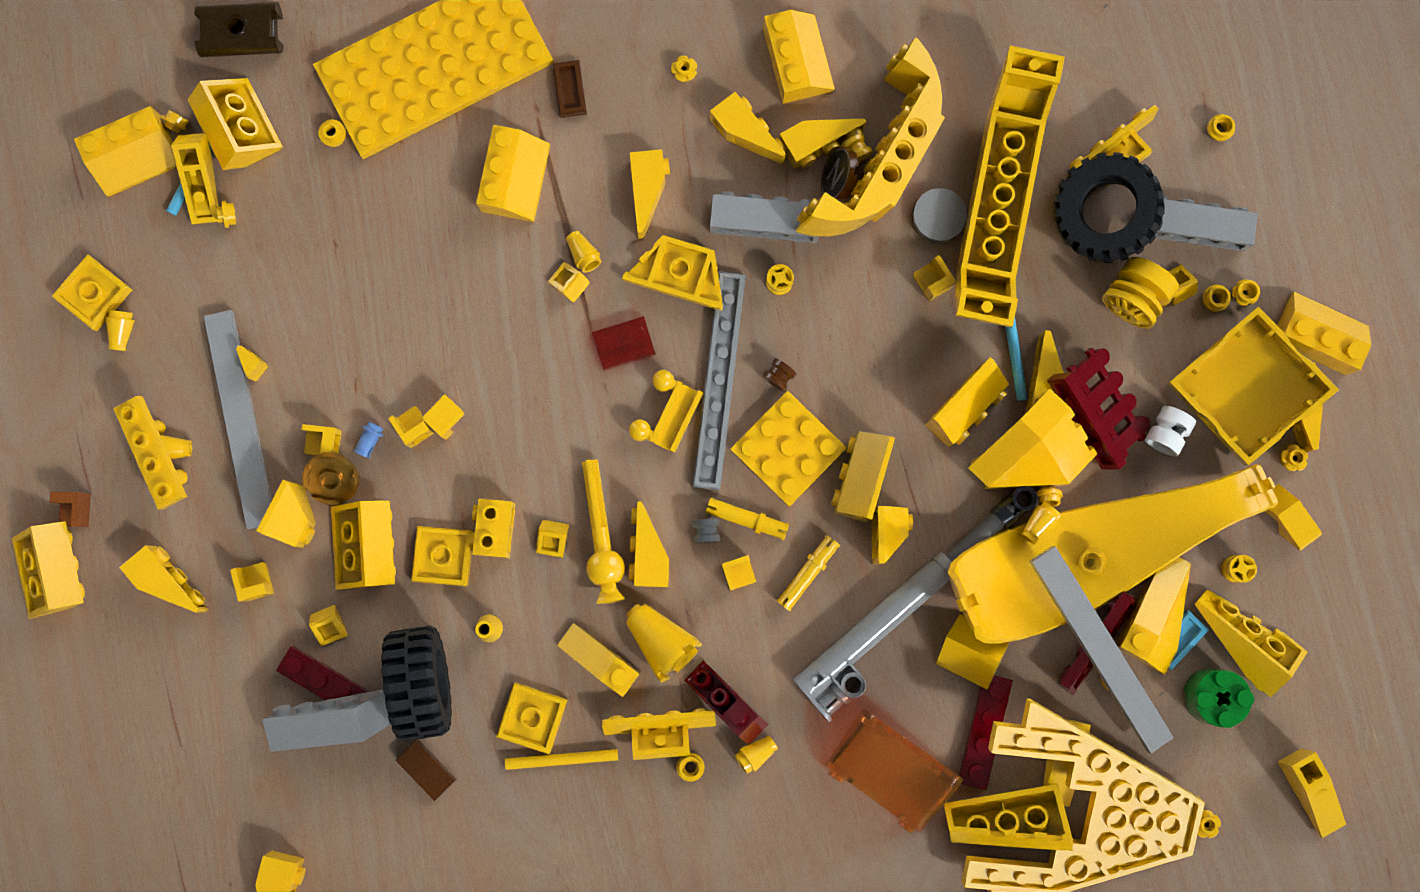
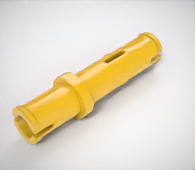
M712 497L710 498L705 514L755 530L754 533L757 534L762 532L781 540L785 539L789 523L766 517V514L762 512L758 514Z
M826 535L814 553L807 556L808 561L776 601L788 611H791L792 607L819 572L825 570L827 567L825 564L841 545Z

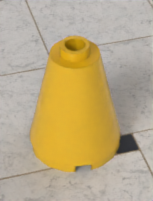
M639 604L635 605L626 615L628 617L626 624L656 678L661 683L670 679L667 674L672 670L676 673L682 670L698 653L695 647L702 646V643L696 637L647 604L642 606Z

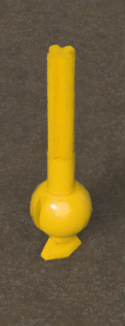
M598 459L585 460V462H582L595 550V554L589 557L586 572L589 579L595 585L600 586L601 591L596 604H610L625 599L616 586V583L623 578L625 565L621 556L611 550Z

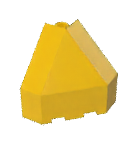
M1050 388L1044 391L1035 400L1036 403L982 455L970 462L971 465L968 469L986 485L984 489L1018 488L1021 486H1064L1070 484L1097 455L1094 447L1085 444L1088 437L1082 426L1072 420L1075 416L1072 409Z

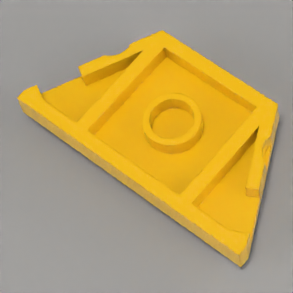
M662 235L654 243L653 248L645 252L639 258V262L629 272L626 271L623 274L622 280L624 282L719 311L723 310L714 250Z

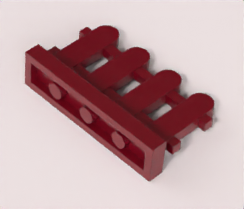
M1088 348L1084 352L1087 357L1077 366L1075 364L1069 365L1066 368L1068 373L1054 374L1047 381L1054 393L1072 409L1075 414L1072 420L1082 426L1088 437L1085 443L1087 446L1094 447L1097 453L1094 458L1101 470H1120L1127 463L1124 459L1129 455L1127 449L1136 441L1145 440V432L1150 427V421L1146 416L1133 415L1132 410L1137 404L1136 397L1133 394L1121 395L1118 390L1123 384V375L1119 371L1108 372L1105 365L1110 360L1108 350L1105 348L1095 350L1094 348ZM1097 373L1100 380L1089 389L1086 382ZM1111 396L1114 402L1103 411L1100 405ZM1124 418L1127 424L1116 433L1114 427Z

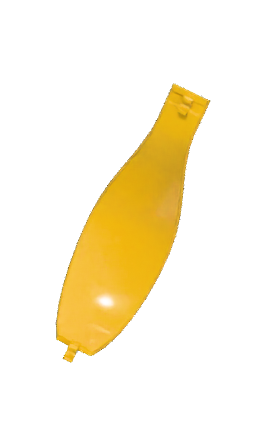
M1255 464L1202 484L1059 512L1061 514V517L1058 519L1059 524L1034 545L1021 536L1027 522L975 544L951 562L948 575L957 599V606L960 612L962 611L974 637L984 643L1000 644L1047 632L1067 622L1029 561L1051 546L1057 548L1094 609H1097L1120 596L1123 592L1130 590L1224 528L1276 507L1278 501L1272 490L1275 488L1271 477H1266L1261 465ZM1087 548H1097L1107 558L1106 569L1099 575H1087L1079 568V555ZM1094 556L1090 557L1088 565L1090 567L1097 566L1098 559Z

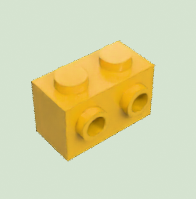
M479 499L478 505L474 504L472 521H476L475 532H471L469 538V549H473L472 555L510 558L516 503Z

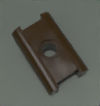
M278 2L195 7L194 15L200 20V40L195 41L199 57L280 54L283 52L284 45L278 40L277 20L283 19L282 10ZM243 26L242 31L235 34L236 30Z

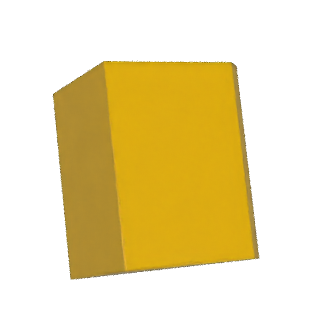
M959 614L946 636L936 664L988 690L1010 642L995 644L984 643L976 639L964 616Z

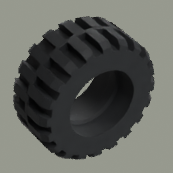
M1114 152L1113 156L1099 153L1096 159L1090 160L1089 157L1081 161L1082 165L1077 169L1073 166L1068 171V178L1061 180L1058 186L1060 189L1059 194H1055L1054 204L1056 205L1055 210H1053L1054 219L1066 243L1080 256L1083 255L1088 260L1095 262L1101 260L1104 263H1113V260L1119 259L1122 262L1128 260L1129 256L1135 253L1138 255L1143 252L1144 247L1148 243L1151 244L1156 238L1155 234L1161 229L1163 224L1162 218L1165 214L1163 192L1160 182L1153 175L1152 170L1146 164L1142 165L1139 163L1138 158L1131 155L1127 158L1123 156V153ZM1118 184L1125 186L1132 192L1136 200V212L1131 222L1123 229L1113 233H1099L1092 230L1083 218L1082 210L1086 198L1095 189L1104 185Z
M430 625L389 632L384 637V643H382L381 673L386 710L388 711V719L392 725L395 737L406 742L443 736L450 730L452 702L446 655L439 632Z

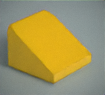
M564 261L548 280V283L568 300L575 302L589 285V280L580 271Z
M1182 264L1168 271L1179 284V290L1171 300L1174 305L1197 294L1198 280Z
M238 345L236 351L245 375L248 379L256 382L269 366L249 349Z
M542 520L538 530L536 553L563 558L569 525Z
M336 605L310 615L309 627L321 647L347 636V631Z

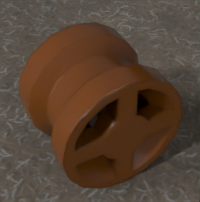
M775 358L772 362V368L769 371H765L762 377L774 388L784 392L787 389L788 381L794 379L797 373L786 363Z

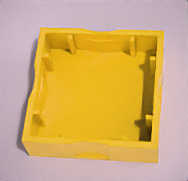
M1259 306L1168 383L1169 387L1244 466L1250 465L1279 441L1284 433L1295 423L1308 417L1339 391L1310 359L1295 349L1287 335Z

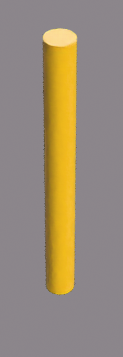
M618 749L505 758V769L617 761L619 759Z

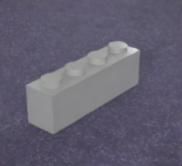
M719 192V195L713 194L710 233L817 243L819 236H810L795 231L800 224L797 221V217L802 209L809 205L811 202L809 199L791 202L785 197H774L773 200L762 199V196L756 194H748L746 197L735 196L732 192Z
M1164 196L1165 214L1162 218L1163 224L1161 229L1155 234L1156 239L1242 252L1254 246L1258 213L1248 212V209L1243 207L1221 208V205L1217 203L1194 204V201L1190 199L1167 200L1168 198Z

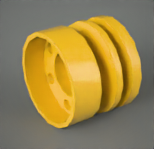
M1130 257L1118 273L1119 280H1114L1110 284V289L1103 294L1102 300L1112 313L1125 322L1142 329H1150L1156 323V318L1163 313L1162 306L1169 304L1179 290V284L1160 265L1145 258Z

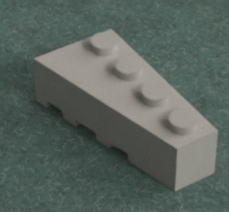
M383 689L315 703L305 702L294 707L286 704L272 710L273 714L262 719L271 752L364 742L390 725Z

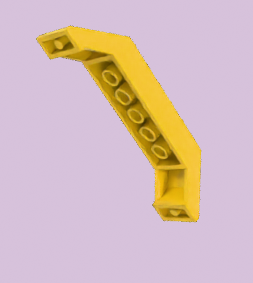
M1011 45L1008 48L985 122L955 273V280L957 281L955 284L956 316L1006 327L1013 326L1018 302L1016 298V275L1046 120L1057 87L1060 84L1064 56Z

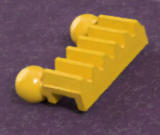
M659 370L653 376V386L661 392L671 390L673 391L654 431L651 430L648 422L637 419L630 424L629 434L636 441L647 439L675 453L697 409L703 392L696 391L683 385L682 382L674 380L671 372Z

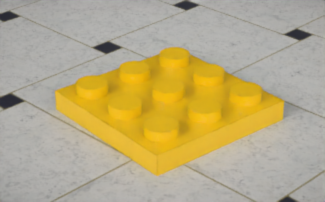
M787 391L735 443L730 451L790 507L847 447Z

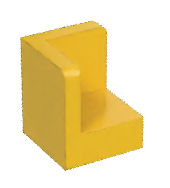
M940 255L934 257L929 264L913 274L915 281L929 302L951 289L957 282Z
M444 394L422 419L437 434L447 440L454 433L451 428L464 416V412L453 400Z
M416 406L399 417L392 415L388 418L404 444L410 448H413L434 434L432 428L422 419L423 415Z
M302 424L301 430L307 432L305 454L318 455L323 452L339 454L341 430L334 427Z
M749 555L721 564L730 591L756 582Z
M265 562L244 568L236 567L230 569L238 602H247L274 594L268 567Z

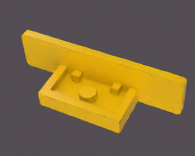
M1153 105L1148 110L1143 108L1132 118L1133 121L1127 126L1122 124L1117 127L1111 134V138L1105 142L1103 140L1097 142L1091 148V153L1084 158L1082 155L1077 157L1069 165V168L1071 169L1074 166L1077 169L1082 165L1081 161L1087 157L1090 160L1096 159L1099 153H1106V156H1113L1114 152L1123 153L1124 157L1129 158L1131 155L1138 158L1139 163L1151 155L1153 150L1137 132L1154 119L1159 108L1156 105Z
M705 708L695 709L689 713L668 711L664 715L641 713L636 717L629 718L615 715L602 720L604 735L632 733L633 760L689 756L688 729L716 726L715 712Z

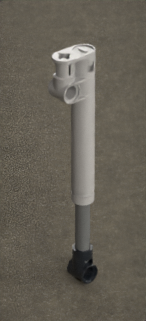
M1021 486L1011 490L1003 500L990 510V516L946 554L939 552L932 558L931 562L929 561L793 679L829 723L832 721L831 715L843 705L847 706L855 698L863 695L866 690V681L853 664L948 583L950 564L962 552L994 536L1002 528L1008 529L1027 511L1033 509L1038 501L1037 493L1034 489L1028 486ZM1019 492L1027 496L1028 502L1025 507L1020 506L1017 502L1016 497ZM850 677H857L859 680V687L854 692H849L845 688V682Z

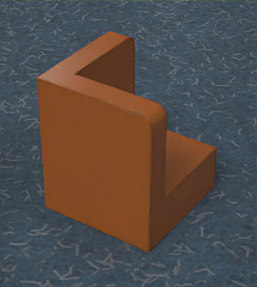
M50 491L49 503L60 504L59 522L66 521L67 527H89L91 494Z

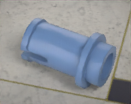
M368 421L366 426L363 425L364 431L353 450L355 453L366 458L371 457L370 455L379 437L384 435L382 434L384 428Z

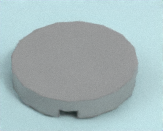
M944 188L931 189L922 194L915 203L912 213L913 225L918 234L923 238H927L935 243L948 242L957 237L965 227L967 220L966 205L961 197L951 190Z

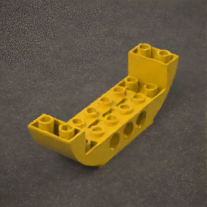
M915 37L909 45L904 43L897 54L891 57L885 67L889 71L884 80L907 96L900 105L902 111L899 115H895L887 128L890 132L886 137L883 136L876 146L875 150L878 153L874 159L871 158L862 171L865 175L861 181L858 180L850 193L853 195L848 203L845 202L844 204L826 192L818 200L813 198L797 217V221L800 222L795 230L797 233L825 237L845 234L860 228L870 220L878 221L895 207L945 119L941 115L942 93L939 76L928 51L918 38Z

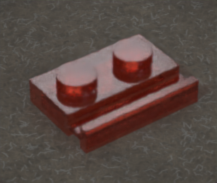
M644 316L592 332L604 371L656 355Z

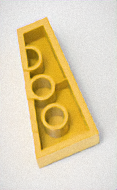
M1058 784L943 803L951 843L1073 851V838Z

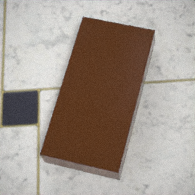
M580 61L553 63L560 117L587 115Z
M415 740L395 760L434 801L457 780L419 740Z

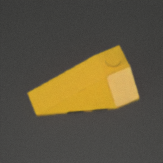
M1208 589L1195 603V606L1245 676L1258 690L1265 692L1269 697H1272L1293 677L1308 653L1284 632L1277 628L1272 632L1260 625L1261 619L1254 615L1251 618L1242 615L1236 605Z

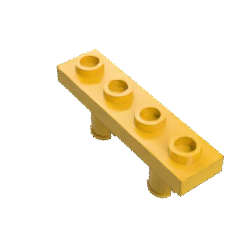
M135 396L114 407V412L157 509H165L187 498L182 486L187 482V474L184 470H175L160 436L165 433V424L161 420H153L143 396Z

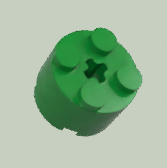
M1215 668L1199 670L1187 680L1184 688L1185 705L1188 712L1196 720L1216 727L1231 728L1238 725L1248 716L1254 703V695L1246 681L1238 674L1228 670Z

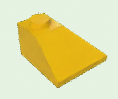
M282 480L256 531L294 547L303 548L305 544L308 545L315 534L313 528L316 521L304 486L299 483Z
M875 507L871 520L872 564H884L909 536V531L913 530V515L908 514V508Z

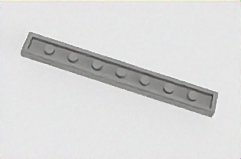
M719 271L723 310L714 309L693 480L694 488L720 491L746 274Z
M232 310L206 315L204 316L246 528L251 530L258 528L272 501L248 379L236 351L237 346L241 345L235 315Z
M1051 546L1030 560L1029 563L1146 751L1153 753L1174 737L1057 548Z

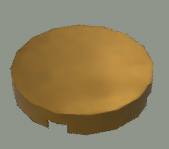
M323 452L313 456L307 462L302 473V482L305 490L307 491L308 489L313 499L326 505H340L351 499L355 495L360 483L359 472L354 463L347 457L334 452Z

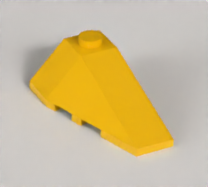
M1180 557L1150 576L1136 603V607L1130 614L1115 642L1120 651L1163 675L1166 674L1178 651L1191 563Z

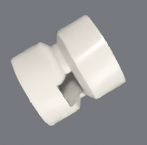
M1163 406L1156 418L1158 425L1151 427L1145 442L1153 449L1165 455L1178 457L1185 445L1183 437H1188L1196 425V420L1180 409Z

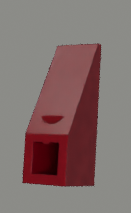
M704 660L684 680L725 724L748 745L768 725Z

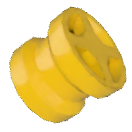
M863 133L850 137L840 145V147L852 149L857 154L859 164L873 154L872 148L864 142L865 137Z
M784 264L772 266L767 273V289L775 295L788 293L794 281L792 270Z
M1231 555L1223 560L1221 572L1227 581L1234 583L1249 582L1255 577L1257 566L1255 561L1247 555Z

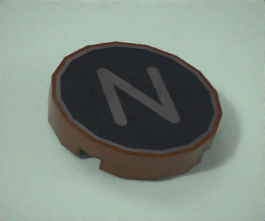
M839 147L827 159L821 177L822 195L826 192L836 200L843 201L852 192L857 181V175L854 174L855 167L858 168L859 166L857 154L852 149Z

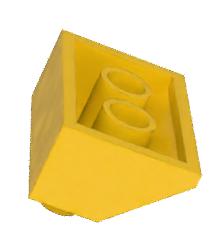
M787 10L764 16L763 32L782 103L785 104L834 92L835 89L815 15Z
M248 78L200 81L188 98V102L203 132L206 133L208 142L222 170L248 167L283 148Z
M151 106L74 139L85 166L108 197L177 167L171 146L173 139L168 128L164 126V119Z
M493 125L476 202L482 213L534 222L550 143L519 129Z
M1296 292L1291 293L1277 326L1287 335L1295 349L1303 356L1344 375L1360 371L1371 348L1369 326Z
M991 357L983 362L925 424L948 447L955 443L959 446L970 435L967 429L973 423L978 426L986 418L988 413L985 410L990 404L993 403L996 406L1007 395L1003 390L1009 383L996 362Z
M859 431L855 437H850L846 450L847 453H850L848 464H842L839 479L843 480L841 489H835L831 505L835 506L834 513L863 522L872 520L895 437Z
M358 501L331 507L336 590L394 585L396 568L393 561L394 539L391 530L392 511L390 509V501Z
M66 521L30 526L11 538L29 619L74 608L84 603L85 591L82 583L78 580L77 571L79 564L76 556H73L71 544L73 537L70 529H67Z

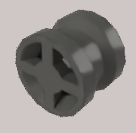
M719 519L692 521V527L695 529L696 534L693 537V543L721 541V537L717 533Z

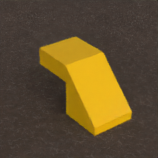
M1277 484L1272 490L1278 504L1276 507L1265 512L1278 522L1279 534L1301 551L1320 537L1322 532L1300 500L1280 484Z

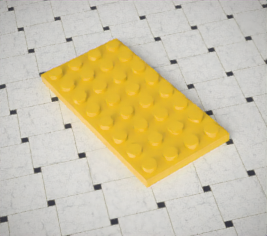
M440 0L314 63L313 66L360 156L364 160L552 65L554 61L522 0Z

